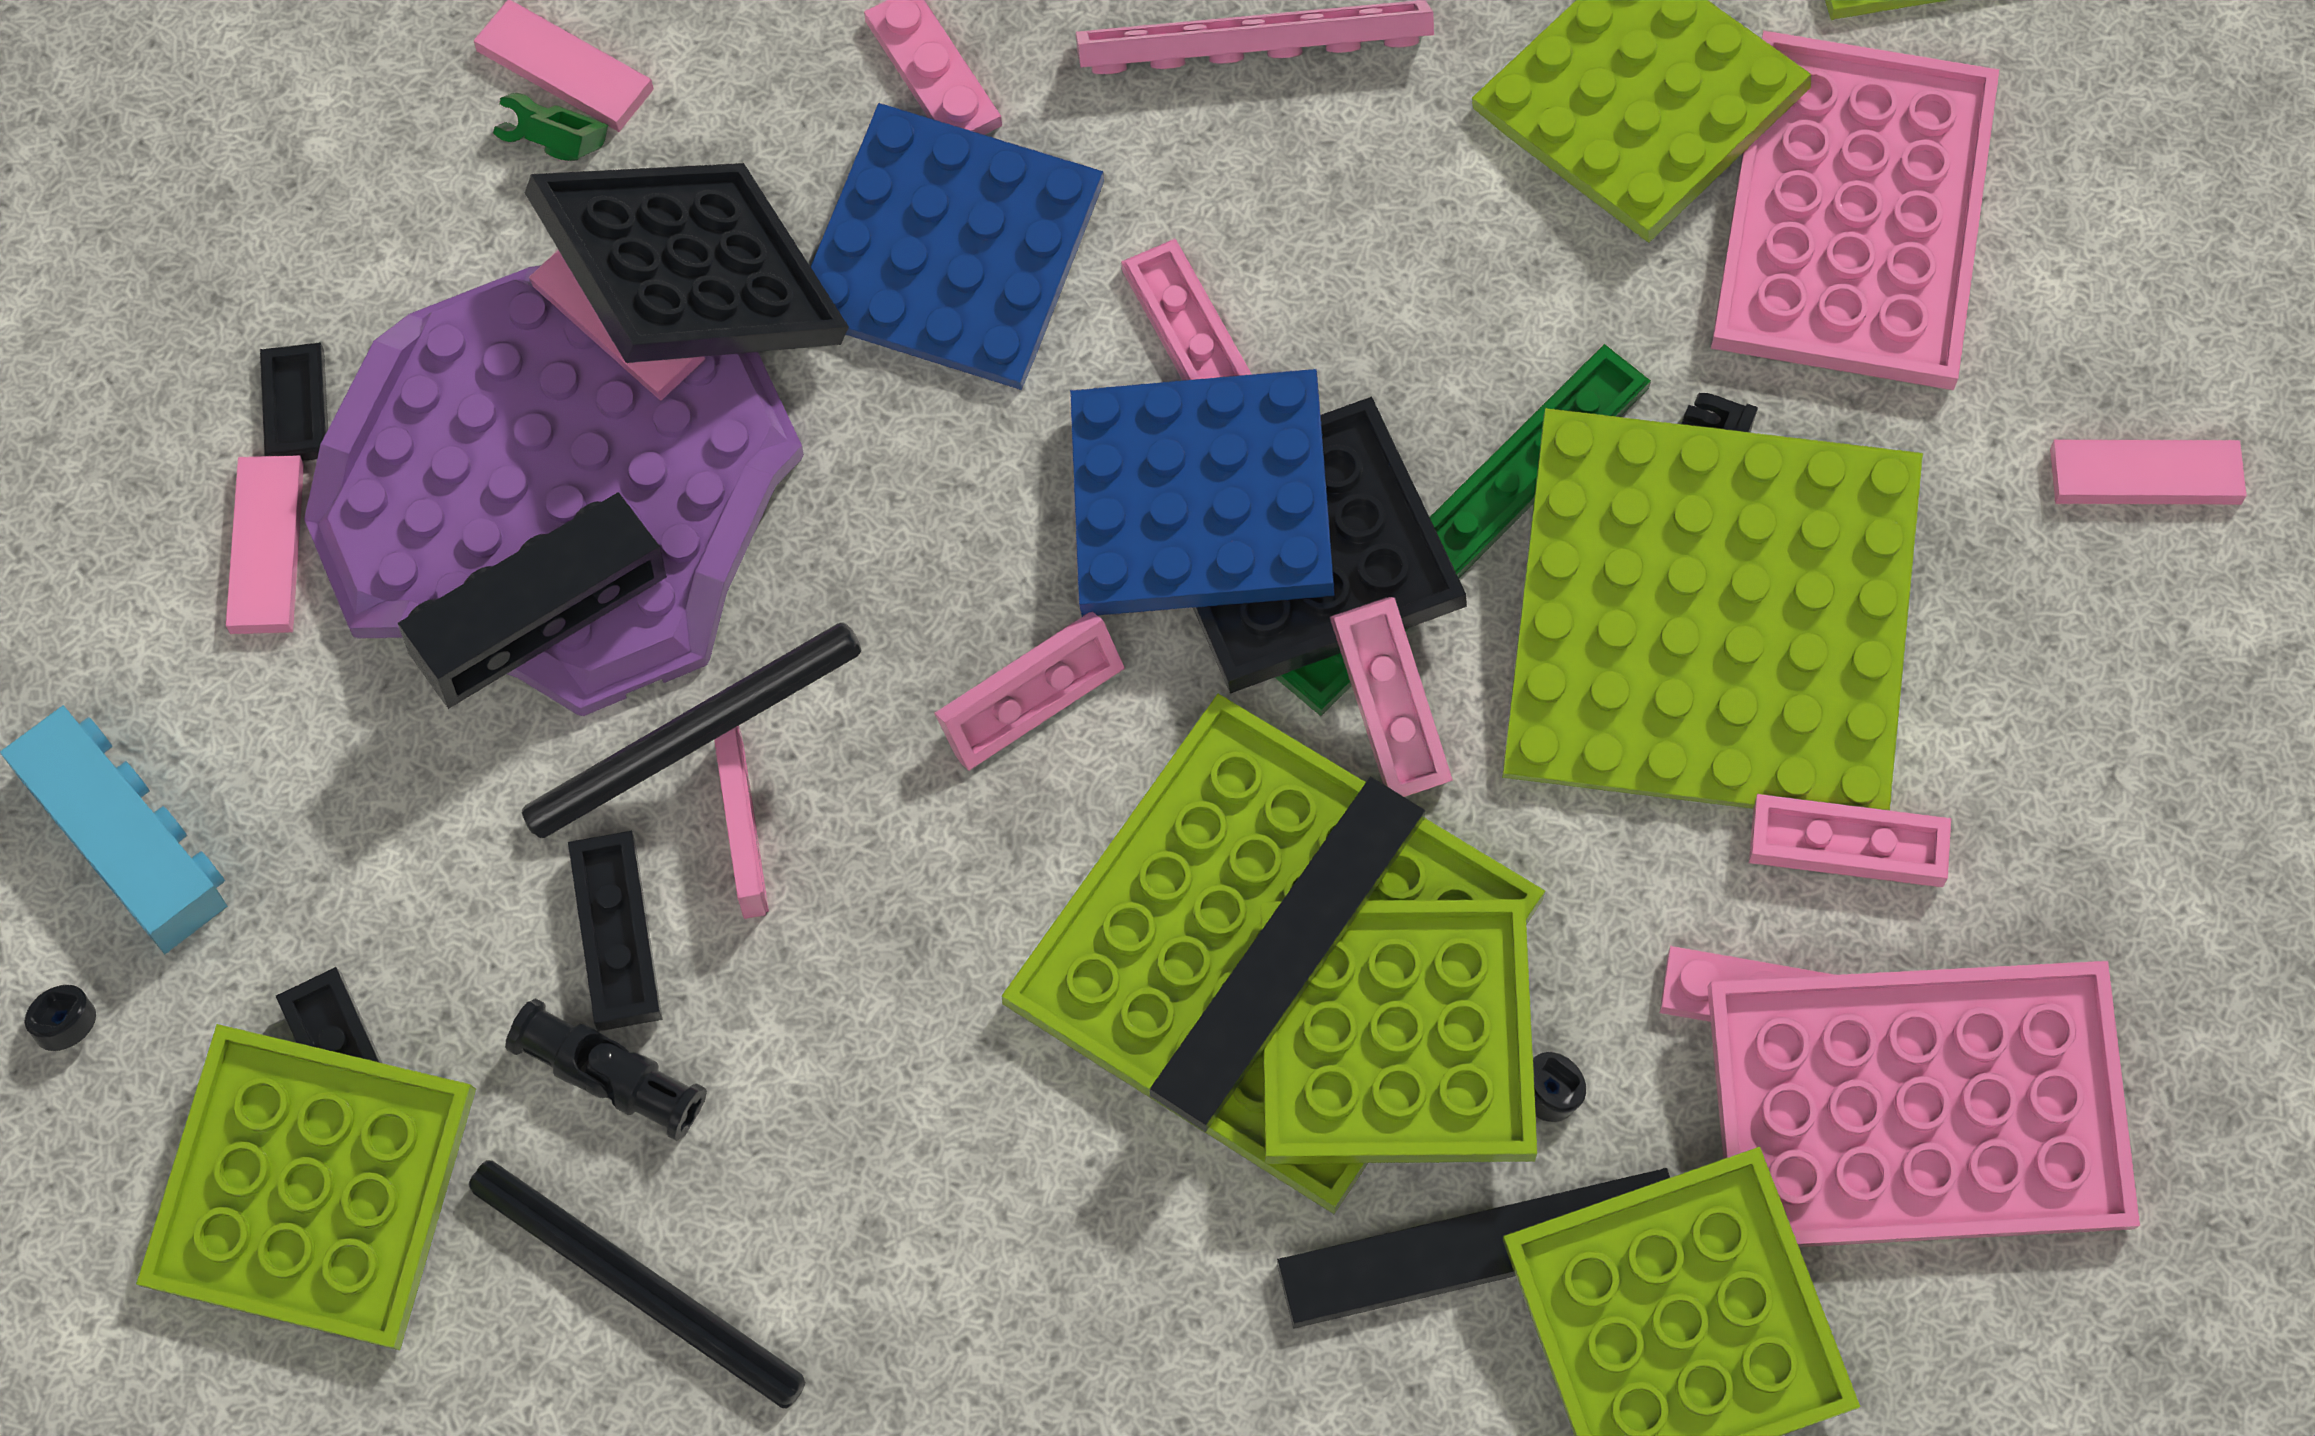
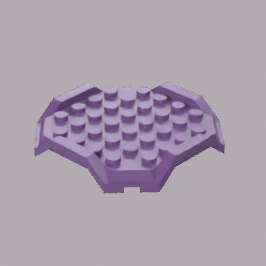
M532 266L410 313L373 341L320 444L304 520L352 636L359 639L403 638L398 622L407 618L417 605L430 599H439L464 584L465 580L476 570L498 564L518 552L521 546L530 538L538 534L550 533L572 520L576 513L584 506L596 501L602 502L619 492L659 544L667 578L507 673V675L522 680L573 713L585 716L627 699L626 694L661 679L663 683H666L708 665L729 587L775 487L802 460L804 453L802 444L758 352L704 356L705 360L660 401L532 286L529 276L540 267Z

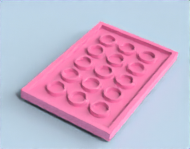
M1763 30L1762 39L1811 73V88L1742 153L1711 349L1954 390L1959 378L2000 69Z
M2108 961L1711 981L1707 986L1723 1159L1757 1147L1761 1148L1799 1247L2133 1230L2140 1226Z

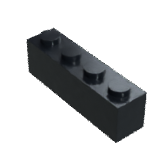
M617 492L602 502L596 501L584 506L576 513L572 520L550 533L538 534L530 538L521 546L518 552L498 564L476 570L465 580L464 584L439 599H430L420 603L410 612L407 618L398 622V626L408 654L449 709L667 578L661 549L625 499Z

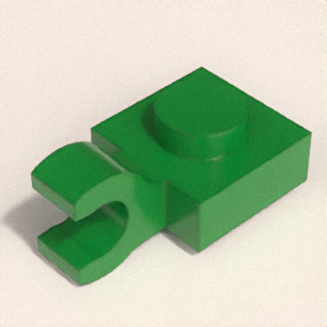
M511 93L500 98L499 105L512 109L518 117L517 126L504 122L494 127L493 134L503 141L516 142L524 138L545 146L544 151L549 156L565 161H576L600 149L605 142L608 125L557 105L550 108L543 107L521 93Z

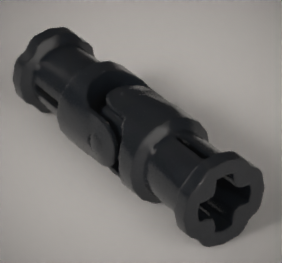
M536 998L528 1001L515 1017L506 1038L505 1048L508 1052L514 1055L524 1052L553 1067L555 1077L598 1098L612 1100V1105L615 1106V1109L627 1115L637 1112L666 1127L668 1137L676 1141L685 1137L706 1099L707 1090L705 1087L697 1083L689 1087L658 1071L659 1066L656 1061L644 1055L629 1052L621 1044L584 1023L576 1027L547 1012L545 1003ZM589 1059V1063L584 1073L580 1069Z

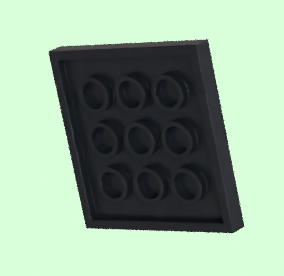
M744 163L530 175L524 192L626 363L842 344L849 326Z
M1372 396L1321 415L1335 596L1193 608L1230 694L1340 654L1339 644L1330 620L1331 616L1388 597H1394L1404 629H1408L1467 607L1465 590Z

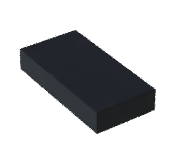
M321 342L260 349L264 456L300 455L302 461L317 459L320 444L328 431L325 354Z

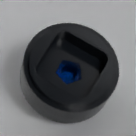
M60 985L44 991L31 1003L26 1012L24 1023L27 1031L41 1048L48 1051H60L74 1046L88 1035L96 1020V1009L82 989L74 985Z
M1544 1052L1533 1058L1536 1117L1547 1122L1562 1121L1578 1109L1585 1099L1586 1083L1584 1076L1577 1065L1564 1055L1555 1052Z

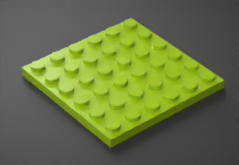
M1545 408L1502 778L1753 809L1757 794L1890 811L1923 453Z
M1217 693L1001 996L1002 1004L1164 1106L1150 1097V1087L1261 932V901H1283L1366 782ZM1424 818L1367 901L1525 899L1527 925L1543 901L1545 890ZM1263 1051L1205 1132L1332 1214L1336 1213L1368 1165V1163L1265 1164Z

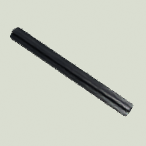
M844 622L837 623L531 801L522 809V815L528 829L537 837L546 838L858 657L862 650L856 634Z
M486 1160L472 1175L468 1185L474 1195L779 1407L789 1408L800 1396L806 1384L800 1372L493 1160Z

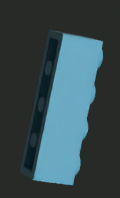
M62 705L1 750L0 754L165 955L228 907L216 889L225 882V879L202 851L192 858L179 844L180 841L187 837V834L164 806L153 813L142 800V797L150 792V790L129 763L125 761L116 768L104 753L113 746L93 720L87 717L81 723H78L65 706Z

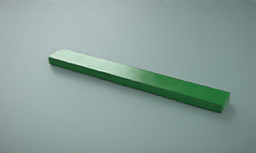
M1604 344L1430 516L1458 578L1534 504L1545 408L1621 417L1649 389L1651 380ZM1341 653L1275 677L1319 716H1322L1352 686Z

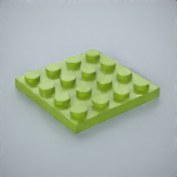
M1576 0L1472 97V106L1475 111L1504 135L1646 242L1650 243L1811 88V73L1708 0Z
M1525 899L1376 900L1365 903L1263 1050L1265 1164L1535 1162L1537 1157V1134ZM1261 901V930L1282 901Z
M216 1024L136 1285L400 1351L476 1088L471 1084Z
M1760 1147L1503 1237L1504 1245L1574 1436H1783L1861 1407Z

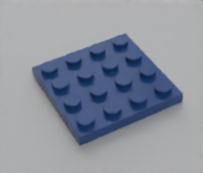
M878 103L811 268L849 326L846 335L1022 390L1103 187L1104 174L1103 171Z
M1317 369L1070 390L1078 589L1082 617L1090 612L1099 616L1335 596Z

